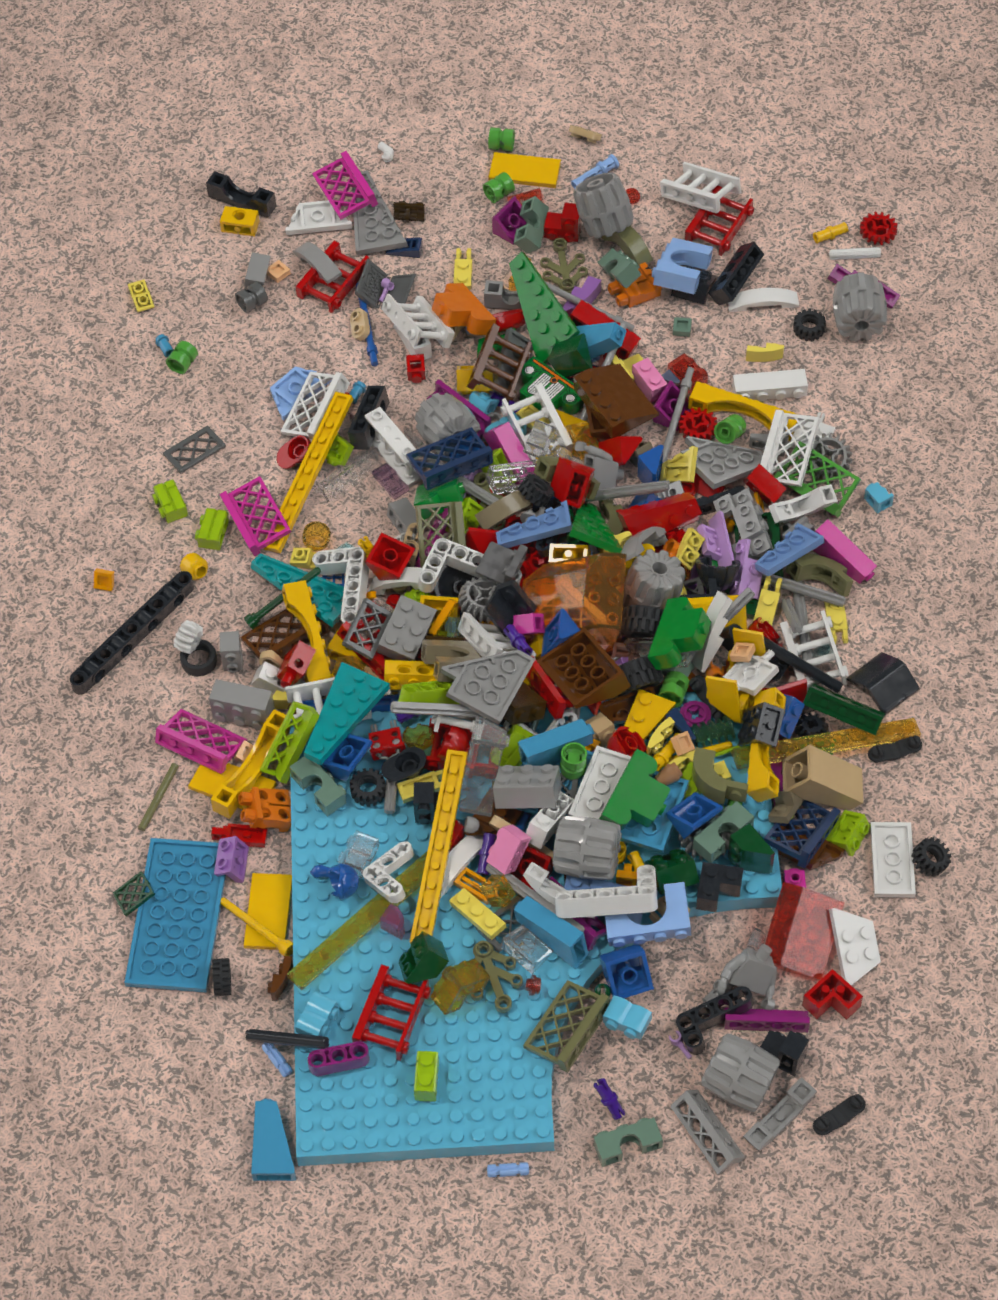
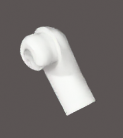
M380 142L378 149L383 152V161H392L394 150L384 142Z

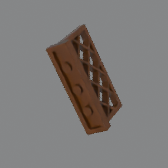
M287 609L240 637L258 659L261 654L259 652L260 647L269 648L267 650L276 652L284 660L285 655L299 640L307 645L310 644L305 628L301 623H293L296 617ZM315 615L316 621H319L321 625V632L319 633L322 637L330 632L329 626ZM283 617H290L289 623L280 622ZM269 626H270V627H275V628H274V632H264V631H265V628H267V627H269ZM278 628L288 629L286 633H279ZM292 628H301L295 633H290ZM252 636L259 637L258 642H250L248 639ZM263 637H272L271 643L262 642ZM276 638H285L282 641L275 643Z

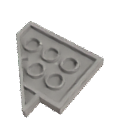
M687 436L685 439V443L689 447H698L695 472L712 489L747 477L761 463L763 453L759 450ZM689 448L686 449V450L681 451V453L683 454V453L687 452V451L689 450Z
M513 650L443 666L440 672L454 680L446 696L499 725L531 669L535 658L520 650Z

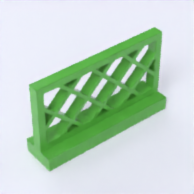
M801 441L798 442L800 447L806 446ZM797 445L791 455L799 450ZM812 449L811 453L815 456L810 455L809 463L811 470L806 471L805 474L812 473L813 482L803 483L802 487L787 486L804 495L814 490L810 486H814L816 489L818 484L827 482V485H830V481L839 479L841 489L834 490V492H842L843 499L839 505L834 503L824 508L834 516L839 517L842 513V508L861 479ZM797 456L794 462L798 465L803 459H799ZM821 458L823 467L814 469L812 459ZM791 461L782 467L785 473L789 466L793 465ZM837 468L838 476L829 478L827 469ZM780 470V472L777 471L774 477L778 478L784 473L782 472V470ZM824 470L826 479L816 482L815 472ZM799 472L789 475V479L798 481L795 477L799 476ZM851 477L855 479L850 487L844 488L842 478Z

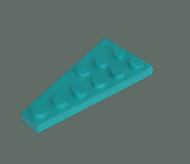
M261 553L251 562L252 570L281 591L283 584L297 582L308 573ZM316 576L307 583V587L310 586L312 590L311 602L316 606V616L333 627L341 619L344 587Z
M341 662L304 751L305 758L322 765L388 692L390 684Z

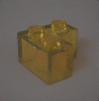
M475 958L469 961L464 960L453 967L448 966L442 971L440 980L434 985L430 998L445 1015L457 1011L461 1008L468 995L483 990L490 975Z

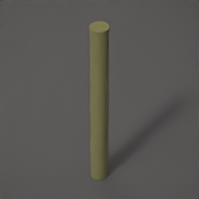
M171 764L138 826L139 830H146L179 768L178 764Z

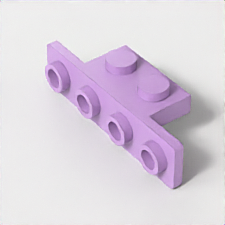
M718 511L709 520V526L701 523L697 527V531L705 538L701 545L703 555H712V559L718 561V566L727 567L731 566L734 556L724 514L722 511Z
M750 539L739 540L736 545L735 560H739L741 565L736 580L729 588V596L740 595L746 588H750L755 593L752 599H758L762 573L755 569V563L758 560L748 558Z

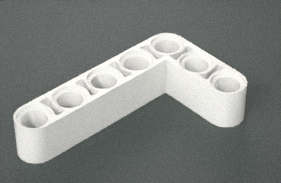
M445 538L437 539L419 574L418 588L425 593L433 591L445 565L477 578L486 579L475 573L477 566L474 565V563H480L484 554ZM520 570L518 571V573H517V575H516V577H515V579H516L515 581H516L519 585H520L521 576H522V573H521Z
M361 547L318 551L312 558L314 565L321 569V575L346 573L341 609V621L343 624L346 621L350 625L352 624L367 594L369 567L365 564L367 559L366 553Z
M642 865L637 868V886L557 892L554 895L556 916L559 918H576L653 912L658 908L655 867L652 865Z

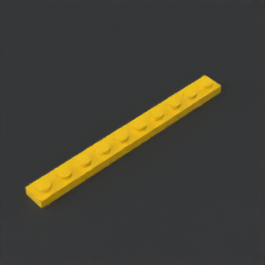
M335 391L279 509L291 531L353 401L352 395ZM276 524L274 532H280L285 529L284 525ZM290 533L264 547V550L281 554Z
M447 750L410 944L422 931L433 937L468 758L467 752Z

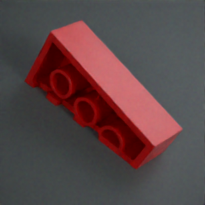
M583 300L579 302L570 314V318L576 326L616 322ZM626 329L622 346L617 349L615 355L623 360L629 358L637 348L641 338L636 333Z
M688 492L666 497L659 501H650L644 505H635L628 509L616 510L624 531H630L632 536L650 527L664 528L667 533L702 514L696 498Z

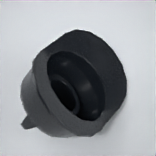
M417 747L407 748L386 760L382 765L381 772L386 779L392 781L413 779L421 775L426 763V754Z

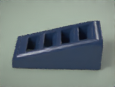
M405 238L409 246L408 248L402 247V249L386 250V255L420 258L423 246L422 238Z
M674 708L666 715V719L671 717L675 721L673 734H681L688 731L695 747L696 737L678 708Z

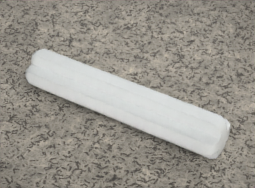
M880 247L831 249L829 251L830 260L881 257Z

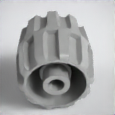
M603 173L590 177L578 184L576 189L573 190L579 217L590 237L594 236L595 239H599L604 235L610 237L614 232L620 233L633 223L634 216L628 194L620 177L615 173Z
M858 272L857 274H848L840 282L836 283L833 293V313L838 331L843 337L849 336L851 341H859L860 338L868 341L871 340L872 335H880L883 332V325H886L887 302L882 283L878 282L876 276Z
M436 393L426 401L423 400L420 404V409L415 414V420L417 421L416 429L427 445L471 427L476 433L481 430L480 424L470 409L448 393L444 395ZM456 443L447 444L448 447L453 448L457 445ZM434 449V451H436L438 454H439L440 451H441V450H436V449ZM444 451L443 456L449 457L450 452Z
M649 549L645 555L639 554L634 559L625 579L622 600L624 607L646 605L664 610L667 599L677 598L681 595L685 579V569L680 567L681 561L677 557H669L668 551L665 550L655 553L652 549Z
M564 816L559 822L554 843L553 867L555 871L582 879L607 881L613 879L619 861L618 853L621 849V845H619L622 837L620 825L591 817Z
M726 1034L723 1036L714 1056L710 1060V1064L701 1080V1085L721 1099L748 1111L755 1112L760 1106L778 1070L780 1060L750 1041L732 1034Z

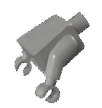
M576 442L574 447L576 451L588 452V454H585L583 465L595 469L593 477L601 483L599 489L613 488L616 486V480L624 478V471L618 469L619 464L613 461V457L609 453L592 445L587 446L584 442Z
M762 944L758 951L750 948L744 949L741 954H738L725 965L720 975L721 979L716 980L713 984L714 989L723 995L726 983L729 980L730 984L739 987L744 986L749 988L750 991L765 995L760 1007L765 1010H773L775 1000L772 999V996L775 993L777 968L770 956L772 949L765 944Z

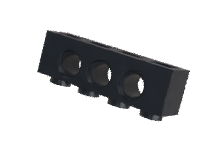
M755 242L741 245L709 290L708 294L716 304L722 305L732 302L764 256V253Z
M368 385L347 432L350 443L354 446L353 449L370 450L375 438V429L367 421L365 415L378 407H381L386 412L390 402L385 386Z

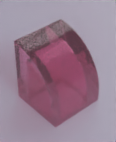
M390 904L380 918L381 929L402 940L405 933L404 917L398 907Z

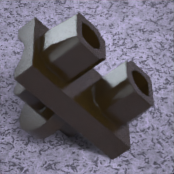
M394 202V220H405L406 223H410V221L424 222L425 204L422 202Z

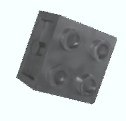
M490 542L475 573L499 584L514 580L525 560L528 547L520 544L518 550L514 549L512 551L497 543Z

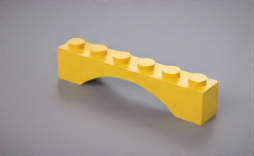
M698 381L689 397L688 404L689 409L697 410L700 407L701 411L707 409V413L717 411L741 413L762 423L769 431L775 410H783L776 406L746 398L740 394H734ZM783 410L784 413L795 414L794 412ZM788 419L787 428L790 429L798 424L797 421Z
M306 580L283 584L282 595L286 609L301 622L307 632L311 647L316 649L304 677L305 683L333 678V673L330 674L329 656H325L324 652L326 650L324 638L321 639L319 633L321 632V625L319 621H316L315 617L317 615L316 606L311 602V587H307Z
M776 687L758 692L755 695L753 706L766 702L785 709L786 696ZM753 742L749 752L747 782L749 785L747 794L759 803L778 797L779 779L775 776L770 766L769 747Z
M275 709L271 712L243 764L227 781L219 786L212 796L211 804L214 812L228 819L235 813L239 807L237 799L241 792H249L262 774L260 768L284 721L285 714ZM290 727L285 731L286 736L290 734Z

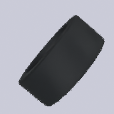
M200 640L199 645H197L194 651L203 650L208 652L210 659L206 663L192 665L187 661L190 654L180 652L182 668L189 675L196 677L211 673L217 664L214 646L207 640Z

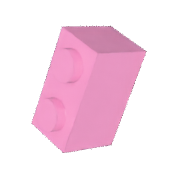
M649 358L633 364L634 382L651 403L658 400L667 382Z
M512 824L499 829L496 835L497 839L494 845L490 847L488 851L489 856L486 862L504 875L516 871L532 838Z

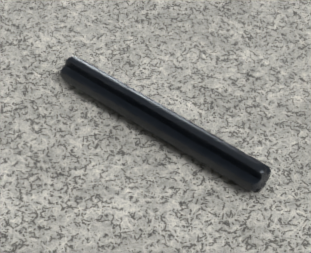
M764 636L766 651L768 649L772 650L775 653L774 656L832 691L838 693L841 690L842 682Z
M250 1029L245 1032L247 1041L325 1049L330 1045L329 1038L324 1036Z

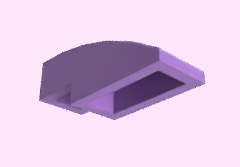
M588 276L582 288L575 286L571 294L591 304L601 292V280ZM568 300L566 301L563 308L569 317L577 305Z

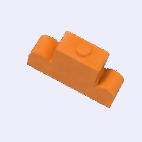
M448 283L444 293H436L432 310L448 327L467 326L466 330L471 334L486 335L491 326L496 322V318L463 283Z

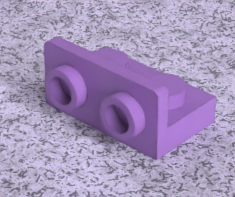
M237 836L220 839L214 874L216 876L227 875L236 883L244 882L249 846Z

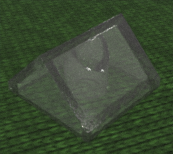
M523 924L507 934L502 940L501 948L514 957L532 975L553 953L550 947Z

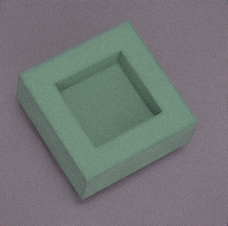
M674 317L673 335L690 337L692 318Z

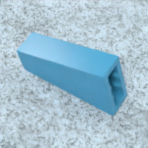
M616 322L576 326L580 331L578 335L585 333L591 359L621 347L626 334V330Z
M582 718L518 742L520 760L523 765H552L561 760V751L566 744L576 742L584 747L592 744L593 728L589 723L586 725Z
M526 896L517 903L514 909L517 922L571 967L576 969L589 955L582 931L564 919L557 917L555 913L529 896Z
M272 1099L255 1101L251 1170L253 1181H296V1173L277 1101Z

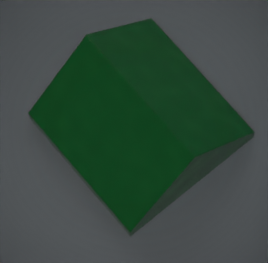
M585 333L558 342L552 348L548 362L556 372L565 378L593 368Z

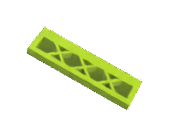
M296 701L292 702L260 768L261 772L274 775L279 782L287 784L291 774L290 766L298 761L320 716L314 707ZM296 708L304 710L302 716L298 718L293 716ZM294 725V732L286 736V729ZM286 742L285 750L278 753V745ZM278 760L275 770L268 768L270 762Z

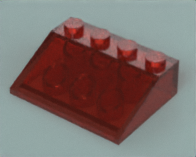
M783 882L765 945L772 949L770 956L776 968L820 981L824 976L834 942L829 909L836 908L843 911L845 903L805 887Z

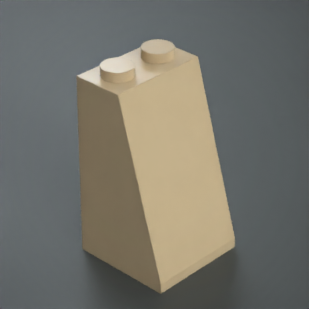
M808 745L782 760L783 792H792L802 798V800L845 810H851L863 804L862 768L812 745Z

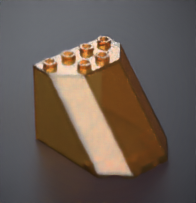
M605 552L543 564L523 580L522 588L537 606L534 613L544 615V628L563 608L580 630L585 627L600 645L614 647L621 630L627 554Z

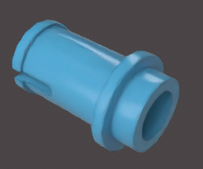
M164 334L158 335L155 339V344L160 347L164 356L168 357L174 349L168 342V336Z
M361 381L355 382L350 391V395L353 397L352 404H356L361 394L366 391V385Z

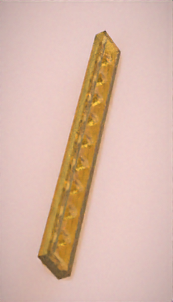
M915 718L881 723L876 736L856 727L780 740L775 748L769 747L770 764L782 762L784 758L808 745H812L830 754L893 743L910 736L913 737L914 735L920 737L921 732ZM751 745L732 749L731 754L737 769L749 767Z
M427 851L395 879L403 886L405 891V898L402 901L391 903L378 893L287 973V977L302 991L421 886Z

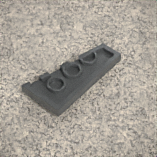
M512 328L507 329L504 339L521 348H524L528 341L531 342V340ZM502 346L501 354L518 362L520 355ZM501 361L498 362L497 368L513 375L515 368ZM495 375L494 383L508 389L510 382Z

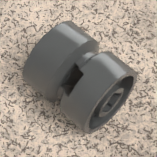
M257 281L247 286V290L244 288L235 293V299L245 313L255 309L256 305L260 306L268 301L265 289Z

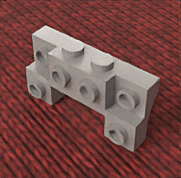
M746 488L733 496L728 493L713 501L716 512L722 511L725 519L734 516L741 539L751 540L748 558H760L767 551L774 549L767 532L769 529L768 524L762 518L763 510L757 504L752 490ZM737 543L731 545L734 560L736 558L735 548Z

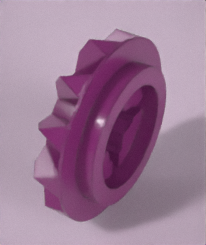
M689 701L680 709V713L689 727H693L695 730L699 727L704 728L710 722L711 710L701 701ZM699 711V716L692 720V714L694 715Z

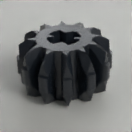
M811 712L808 713V716L802 714L795 727V734H798V740L804 739L805 745L808 741H811L813 746L816 741L821 744L823 738H826L829 726L828 723H825V717L819 718V713L815 716Z

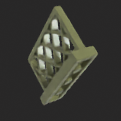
M462 501L415 506L421 568L427 559L425 549L428 545L433 547L431 541L434 537L438 535L440 538H445L439 533L444 525L450 529V533L445 539H450L466 547ZM447 506L448 515L443 519L437 512L441 507ZM427 508L432 513L427 521L422 518L421 509ZM434 516L442 521L437 529L429 524ZM427 526L434 532L428 540L423 536V530Z
M567 980L524 1043V1049L559 1065L561 1070L568 1073L603 1021V1015L610 1004L609 996L603 993L598 995ZM571 988L577 991L578 996L566 999L565 994ZM592 998L596 1000L591 1006H583L582 1000ZM580 1001L582 1008L569 1011V1003ZM566 1005L567 1012L555 1015L554 1010L556 1007ZM583 1013V1020L573 1024L571 1016ZM569 1017L570 1025L558 1028L557 1020ZM554 1021L556 1029L544 1032V1025ZM572 1030L573 1035L571 1038L561 1039V1032ZM558 1033L559 1041L547 1044L546 1036ZM535 1039H544L545 1045L535 1047L531 1045ZM561 1046L562 1051L558 1057L549 1053V1049Z

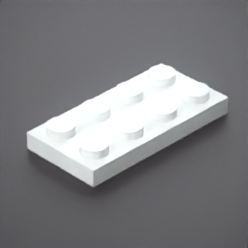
M596 746L568 816L599 819L631 756Z
M871 822L874 897L915 898L914 863L912 862L913 857H911L913 853L911 822Z

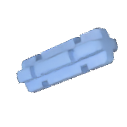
M264 1043L262 1050L268 1055L274 1066L279 1069L280 1074L283 1077L290 1075L292 1068L286 1063V1060L278 1049L275 1048V1045Z
M527 1162L519 1163L520 1165H516V1163L499 1164V1166L490 1164L487 1165L488 1177H497V1175H500V1177L517 1176V1174H520V1176L528 1175L529 1164Z

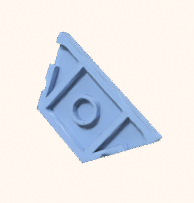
M295 366L270 387V392L283 421L287 419L309 373L317 371L305 370ZM314 378L311 383V386L319 382L320 380L318 378ZM322 386L315 389L314 393L316 394L323 389ZM311 392L305 395L304 401L312 396Z

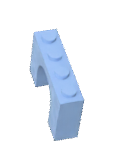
M672 238L671 242L667 243L665 251L662 252L661 259H658L656 267L653 268V285L695 294L699 285L701 271L680 265L707 270L711 263L713 247Z
M685 883L664 884L666 911L663 917L654 924L639 925L630 920L627 914L605 915L609 946L623 947L625 944L631 943L640 945L647 941L663 942L669 938L684 939L687 936H692Z

